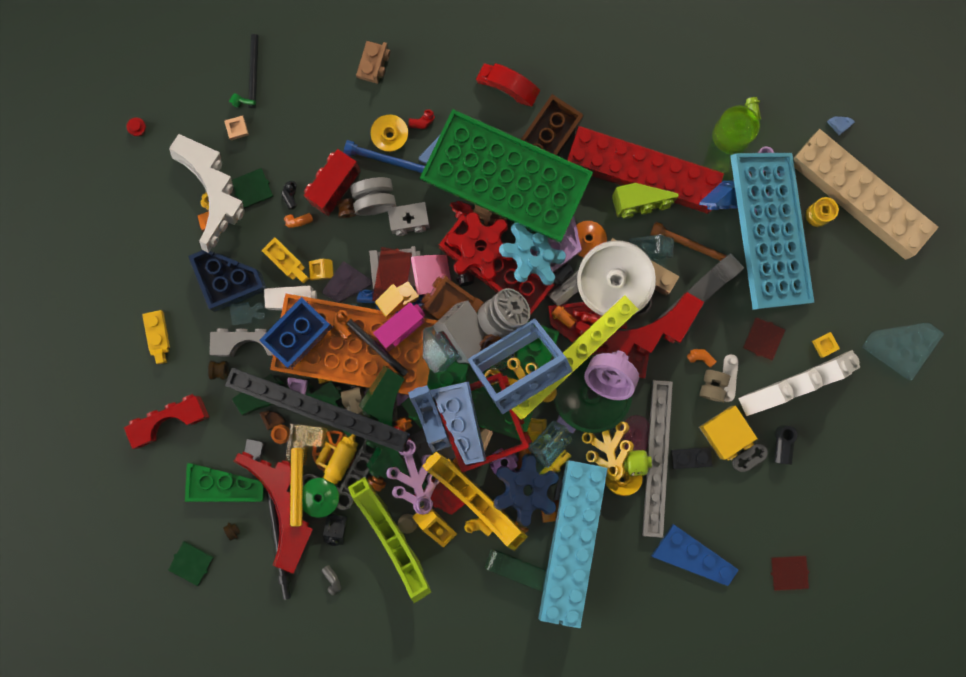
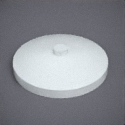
M608 241L594 247L583 258L577 275V285L582 300L592 311L601 316L624 295L640 311L651 299L656 283L655 270L648 255L638 246L625 241Z

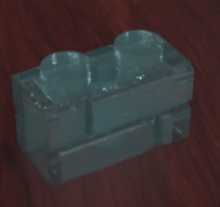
M553 420L528 449L535 456L536 462L549 468L573 439L567 427Z

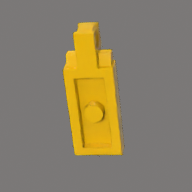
M275 237L261 250L291 279L294 280L297 277L303 283L309 279L302 272L305 269L302 263Z
M159 310L142 314L151 356L154 355L156 364L167 363L165 353L169 352L170 344L164 312Z

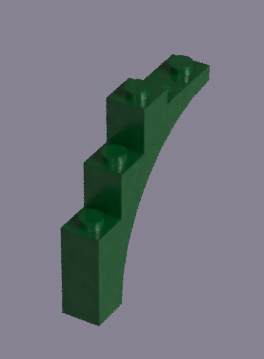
M383 366L359 404V407L363 410L362 414L392 427L393 407L404 378ZM370 440L365 442L370 447L376 449L366 464L370 469L369 473L378 479L380 476L387 479L386 472L388 468L397 467L400 472L410 477L408 468L397 450ZM392 470L391 475L394 477L396 472ZM424 481L423 484H422V489H423V490H424V488H425L426 485H427V484L425 483V481Z
M270 374L263 378L281 386L285 385L279 375ZM307 379L306 395L346 409L342 403L338 404L342 400L341 392H343L339 383L335 384L333 381H330L313 392L314 386ZM242 392L232 398L237 409L244 416L258 409L274 405ZM344 431L347 437L352 435L351 433Z

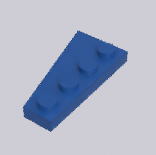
M674 524L671 525L651 555L656 559L726 586L730 584L738 572L737 568Z

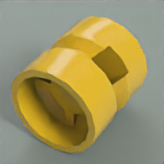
M820 198L806 210V220L812 226L822 227L836 218L839 211L838 204L831 198Z

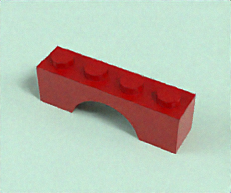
M188 395L182 398L183 401L178 404L173 402L164 406L165 409L160 412L154 410L147 413V417L144 419L136 418L129 421V425L123 428L132 449H139L155 442L160 425L170 418H178L186 425H194L210 418L201 396Z

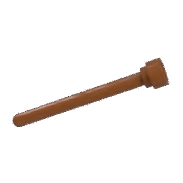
M657 221L650 232V236L655 238H662L663 236L719 261L727 256L666 230L663 224Z

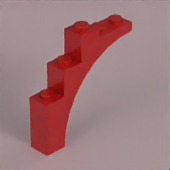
M686 292L665 316L638 329L616 331L600 347L608 346L605 353L612 354V352L619 350L628 355L635 344L637 345L635 349L641 353H652L662 334L665 335L664 339L672 344L675 341L681 343L704 301ZM578 321L575 326L578 329L577 333L580 335L591 327L582 321Z
M238 453L233 462L246 468L259 479L267 489L276 508L279 519V543L272 566L293 574L313 529L308 527L309 523L303 520L302 526L293 527L290 525L291 490L287 492V489L291 483V463L282 460L281 463L277 462L274 468H272V464L267 461L261 460L258 462L253 460L254 456L249 453Z

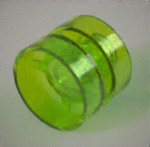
M738 105L727 109L713 128L712 136L715 145L721 151L730 154L745 150L759 133L760 122L758 116L752 109L746 106Z

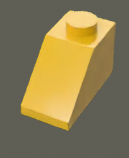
M433 509L427 514L416 513L412 517L419 527L443 548L457 535Z

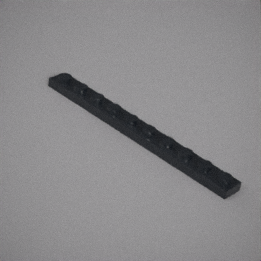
M235 368L231 369L225 384L226 387L399 452H404L410 435L408 432Z

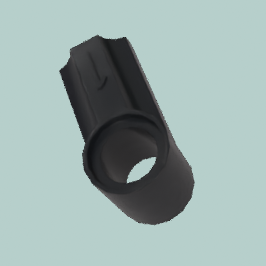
M779 426L775 431L774 462L792 465L794 443L797 440L798 433L791 426ZM787 429L790 435L788 439L785 440L783 438V432Z

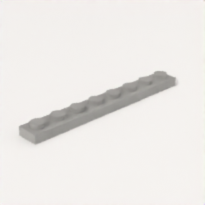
M652 381L647 456H651L652 468H648V474L646 475L642 533L643 536L663 538L673 382Z

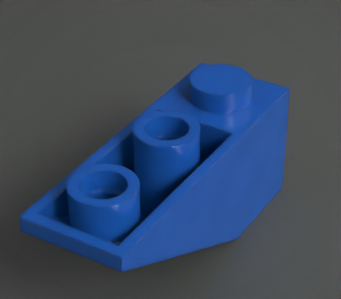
M734 180L722 181L700 201L699 205H705L710 210L738 208Z

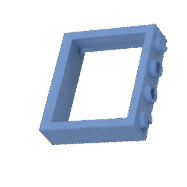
M536 319L531 320L467 359L502 414L573 372L565 355ZM539 338L555 359L501 392L496 393L482 372Z

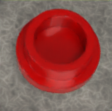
M132 118L127 123V131L132 136H141L146 131V124L141 118Z

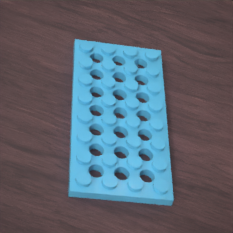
M735 153L730 155L753 310L814 303L792 153ZM757 227L760 229V235L757 232ZM774 245L777 247V253L774 250ZM760 246L763 248V254L760 251ZM763 266L766 268V273L763 271Z

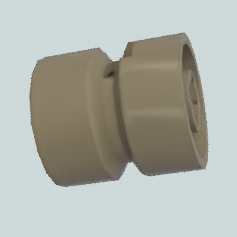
M706 370L703 379L705 385H702L699 396L717 402H724L727 393L724 389L728 387L731 376L714 370ZM711 382L719 383L720 385L719 387L713 386Z

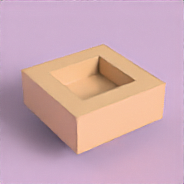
M243 116L224 121L230 140L249 135Z

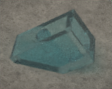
M663 235L629 238V243L641 248L650 259L673 258V238Z
M433 326L426 327L423 330V359L434 373L445 371L459 357V354L442 331L436 332Z

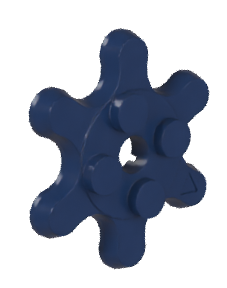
M528 453L522 457V466L518 471H512L507 466H500L497 469V477L506 485L504 494L494 499V507L497 510L502 511L508 507L515 508L517 511V524L522 528L529 526L531 514L536 509H540L547 515L555 512L556 505L548 499L547 489L557 483L558 475L555 471L539 474L536 471V458L533 454ZM526 485H529L532 490L528 496L523 493V488Z

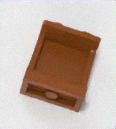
M442 275L441 278L438 276L432 284L434 288L431 293L427 292L421 300L423 303L421 308L438 320L456 303L469 301L476 313L483 304L480 299L470 295L449 280L446 275Z

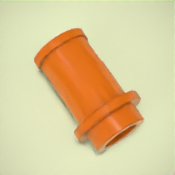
M558 305L552 312L553 318H557L568 329L577 320L565 311L563 306L560 307Z

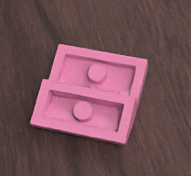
M447 255L411 257L418 295H425L427 292L430 294L434 288L432 284L438 276L441 278L442 275H446L451 280Z

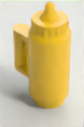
M356 435L344 436L337 447L328 442L325 443L315 462L325 468L324 479L334 484H338L342 480L357 451ZM332 448L335 451L328 465H326L324 462Z

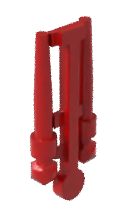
M573 310L572 313L573 315L580 316L583 322L589 321L591 324H594L601 317L594 313ZM625 322L620 328L627 329V322Z

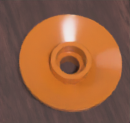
M583 221L576 225L581 245V252L577 254L578 256L584 258L594 247L607 242L606 232L598 223ZM590 235L592 240L587 241L585 236Z

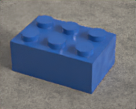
M301 297L259 341L287 368L293 369L333 326Z

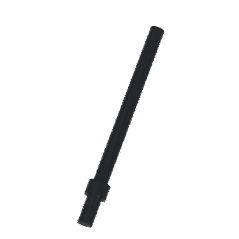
M266 489L277 553L279 519L275 505ZM279 569L278 582L281 584L283 600L290 599V575L287 574V571Z

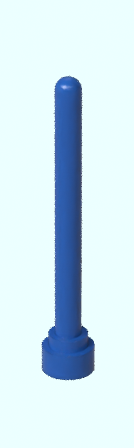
M350 140L346 141L343 153L348 156H355L357 154L420 173L425 168V166L360 148L355 142Z

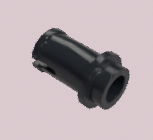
M568 263L554 273L555 280L553 284L556 287L558 285L561 286L564 280L574 274L573 268Z

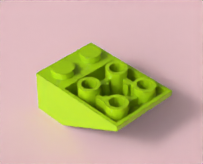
M638 183L616 187L612 195L617 218L623 217V219L631 218L635 213L641 212V215L651 213L652 209L671 208L670 205L674 204L675 200L679 197L678 193Z

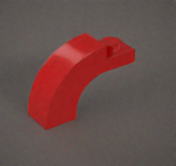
M484 63L476 78L478 83L502 90L514 98L517 103L531 107L541 91L523 75L497 63L494 66Z

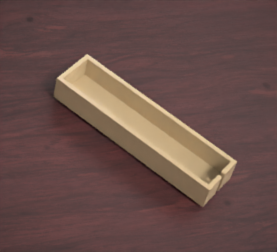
M821 129L812 135L793 158L795 169L905 260L915 256L939 228Z

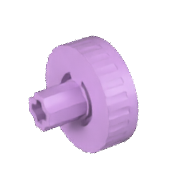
M617 350V352H612V354L601 353L594 356L586 369L585 381L594 392L605 398L625 400L633 395L639 381V373L634 365L628 361L629 357L624 352Z

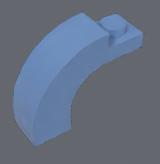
M426 385L408 392L421 421L428 445L434 453L450 447L451 444L435 400Z

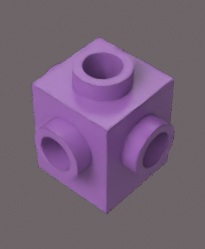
M501 448V449L497 450L496 452L492 453V455H493V454H496V453H499V452H501V451H504V450ZM515 453L489 464L496 475L497 469L501 466L500 462L502 459L508 461L507 467L512 471H516L514 469L517 467L515 462L519 460Z

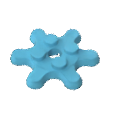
M513 223L511 232L514 234L516 241L514 244L503 243L499 247V252L503 257L513 258L517 262L518 267L514 272L515 279L519 282H525L529 274L534 273L540 277L543 284L548 286L553 284L555 275L550 268V264H562L566 258L565 252L552 248L548 243V237L537 232L532 234L524 226ZM530 249L538 251L537 257L531 254Z

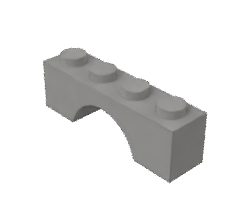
M217 329L216 332H210L211 356L234 357L241 345L247 342H258L264 347L267 355L273 357V353L259 341L267 333V329H255V332H247L248 329H236V332H228V329Z

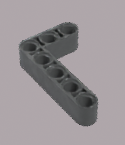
M730 253L687 292L705 302L721 286L741 272L744 267ZM681 297L656 320L665 316L678 303Z
M366 439L342 486L340 487L335 484L339 492V502L337 505L339 509H348L355 502L348 488L350 486L349 480L354 477L359 481L363 477L367 479L370 469L368 467L365 471L358 468L360 460H365L368 463L373 455L367 451ZM307 474L303 476V486L309 477L313 479L322 477L316 474ZM317 494L315 496L322 500V496L320 494ZM342 495L349 497L350 502L347 506L342 505L340 502Z

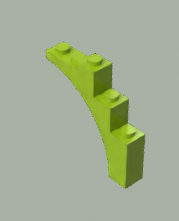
M366 477L350 485L348 488L352 499L367 518L388 552L411 600L416 603L432 593L423 574L424 570L418 557L407 544L403 532L400 531L398 525L392 519L386 504Z

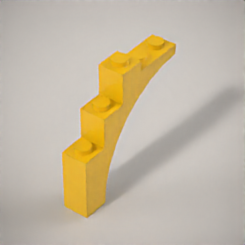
M438 452L428 457L422 467L460 498L508 548L515 551L526 540L528 536L504 510H497L494 507V501L488 497L478 484L470 480L464 472L462 473L456 463L449 458L446 459Z

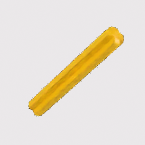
M292 448L290 525L298 527L302 526L303 449Z

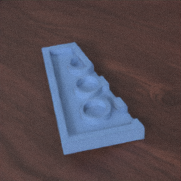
M469 382L429 390L437 402L439 412L442 413L447 423L448 430L451 431L455 439L454 442L465 465L485 461V451Z

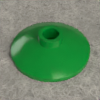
M314 478L303 486L302 508L307 514L320 518L328 516L336 509L339 502V492L334 483L324 478ZM317 494H320L322 496V500L320 502H317L315 500V496Z

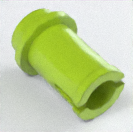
M757 97L746 99L745 106L748 109L749 122L761 120L760 100Z

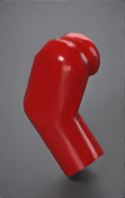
M428 109L424 111V115L420 119L409 118L408 127L427 128L434 121V112Z

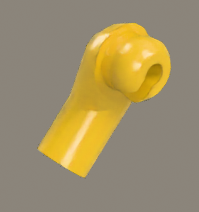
M480 518L470 519L464 526L465 531L468 533L481 530L485 535L489 536L493 532Z

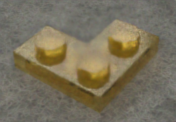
M290 424L286 461L291 463L292 448H302L303 465H306L308 446L325 447L327 428Z

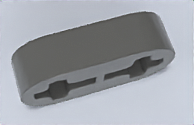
M754 444L747 450L742 451L733 458V468L739 472L750 470L766 459V447L761 444ZM755 448L762 450V452H760L761 457H751V455L755 453ZM748 458V461L744 463V468L738 467V459L745 460Z

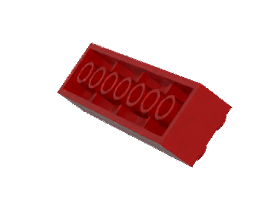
M581 126L578 127L568 157V161L592 171V176L621 186L638 183L678 193L679 197L674 203L706 214L711 210L707 209L705 205H699V203L722 182L724 176L722 172Z

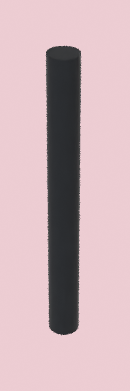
M251 34L249 100L256 101L259 35ZM248 104V107H249V108H256V104H255V105H250V104Z
M352 319L346 323L352 331L402 377L409 372Z

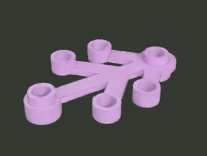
M408 440L406 444L407 450L399 453L404 455L410 477L400 472L397 467L388 468L386 474L389 479H397L414 488L416 496L406 492L402 486L394 487L392 494L395 498H403L412 503L414 510L418 514L424 515L432 509L433 503L430 497L435 486L440 481L435 478L433 483L431 481L432 475L429 474L427 476L428 485L423 492L422 484L428 472L422 466L426 463V458L431 455L422 456V466L418 473L412 455L415 452L416 446L413 441ZM392 470L396 472L394 477L391 475ZM398 489L401 490V494L399 496L397 495ZM421 501L424 502V507H423V508L420 507V502H421Z

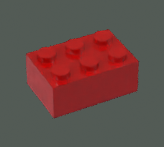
M339 149L335 153L332 152L328 156L327 164L324 168L321 167L316 173L317 178L305 188L304 196L307 201L329 217L336 207V202L342 199L360 174L361 170L357 162Z

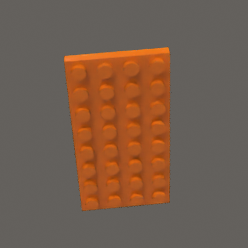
M285 293L281 317L301 297L332 326L335 314L339 310H345L348 314L347 322L352 319L409 371L403 377L404 381L398 393L409 395L408 392L427 385L437 335L433 325L437 320L424 318L425 322L389 352L373 332L396 313L386 318L381 310ZM347 325L346 328L352 333L348 339L344 340L333 327L293 369L287 368L274 354L270 368L273 371L367 388L371 387L383 366L399 374Z

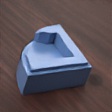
M835 116L829 119L827 123L838 135H841L855 121L849 117Z

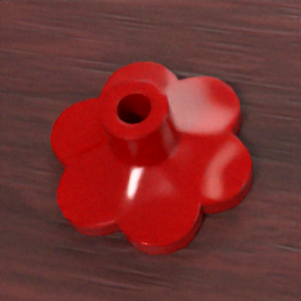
M461 201L450 203L452 210L456 212L455 217L458 219L462 215L473 212L469 204Z

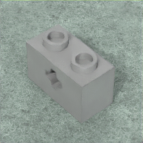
M425 202L387 208L391 232L396 234V236L406 235L409 231L421 233L430 228ZM407 217H411L412 219L410 224H408L406 221Z

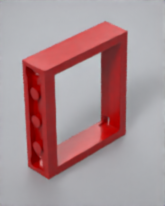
M502 373L486 378L490 384L498 381L501 390L510 386L507 375L503 376ZM481 381L470 384L471 391L484 387ZM509 410L522 444L488 456L485 461L465 465L454 442L455 439L451 431L448 430L442 413H440L462 473L529 448V443L532 440L529 432H524L522 424H525L524 419L521 420L512 410Z

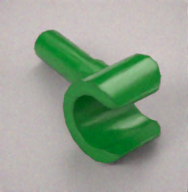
M236 93L229 100L237 108L241 103L256 104L255 100L242 98Z

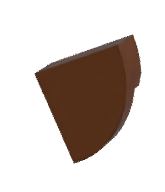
M263 411L259 413L267 430L286 422L276 412Z

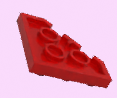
M584 302L562 304L560 307L563 306L565 311L577 319L572 327L568 329L557 318H553L552 312L557 305L548 306L550 326L556 331H560L559 333L572 343L581 336L577 333L578 329L575 326L578 321H582L580 316L572 314L573 310L585 311L601 316L592 311ZM589 321L584 322V323H586V324H588V325H590V326L593 325V324H591ZM605 345L604 348L599 347L592 354L605 353L608 346Z

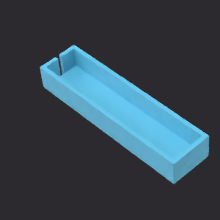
M570 460L566 461L538 618L540 621L559 624L560 620V623L564 626L581 628L608 469L606 467Z

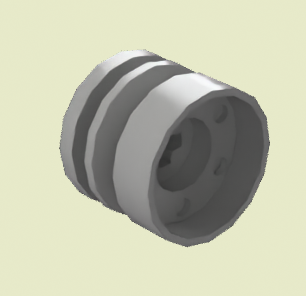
M505 288L481 305L477 317L481 328L487 335H499L502 339L528 322L530 319V308L525 298L519 292Z

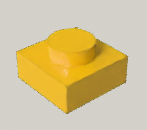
M831 332L812 341L820 358L840 349Z

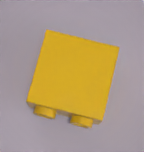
M730 406L699 427L718 457L722 460L727 459L729 461L735 458L739 450L742 448L747 450L754 445L753 441L758 439L736 406Z

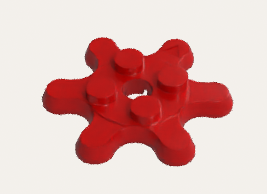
M470 212L466 215L467 231L464 234L449 233L446 236L447 245L456 247L461 252L460 259L454 264V271L462 275L469 268L478 267L482 272L483 279L492 281L496 278L494 263L498 259L513 260L510 257H503L499 252V247L503 244L501 235L508 229V223L504 219H497L493 225L484 226L480 221V216L476 212ZM483 241L487 247L485 250L479 251L476 249L475 244Z

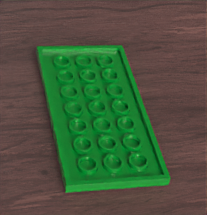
M452 109L420 176V180L561 243L593 172Z

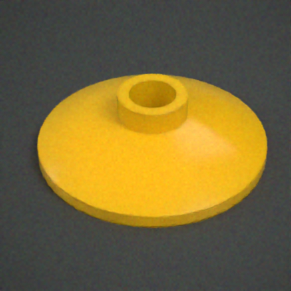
M383 115L376 119L371 127V139L374 145L382 151H396L403 147L407 141V125L396 115ZM388 133H393V137H387Z
M613 467L612 473L615 474L616 469ZM625 472L622 477L625 482L613 481L607 476L605 481L606 486L613 493L620 496H629L636 493L641 487L642 476H630L628 472Z

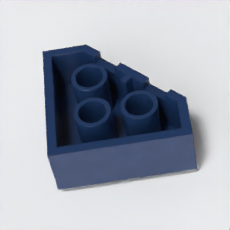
M202 250L188 256L208 308L214 312L263 293L264 289H267L262 274L252 267L213 251L208 253Z

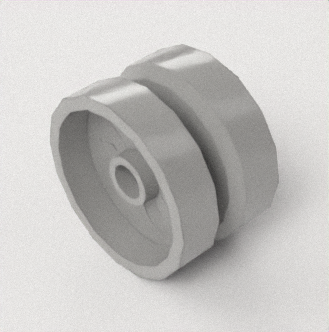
M390 178L365 179L352 184L350 187L352 197L357 199L353 203L356 215H376L388 212L387 208L397 207L394 195L390 194L393 191Z

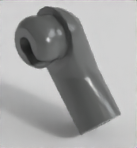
M329 565L324 567L321 572L331 584L328 587V592L334 596L337 592L340 593L341 591L340 581Z

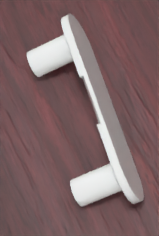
M732 354L727 355L723 362L722 373L731 376L728 387L724 389L727 392L725 402H730L735 398L738 358Z

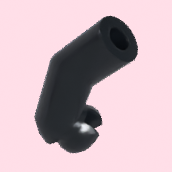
M292 180L284 185L281 193L289 210L297 207L293 198L297 184Z

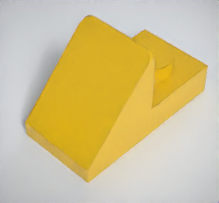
M409 282L397 288L393 284L375 303L387 318L404 308L408 303L417 301L419 296Z

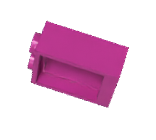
M410 302L373 332V334L390 352L425 322L423 318L425 314L418 304L413 306Z

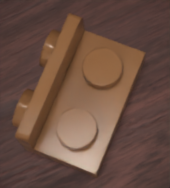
M366 41L356 74L357 78L379 83L380 78L384 77V63L390 57L387 43L383 42L380 45Z

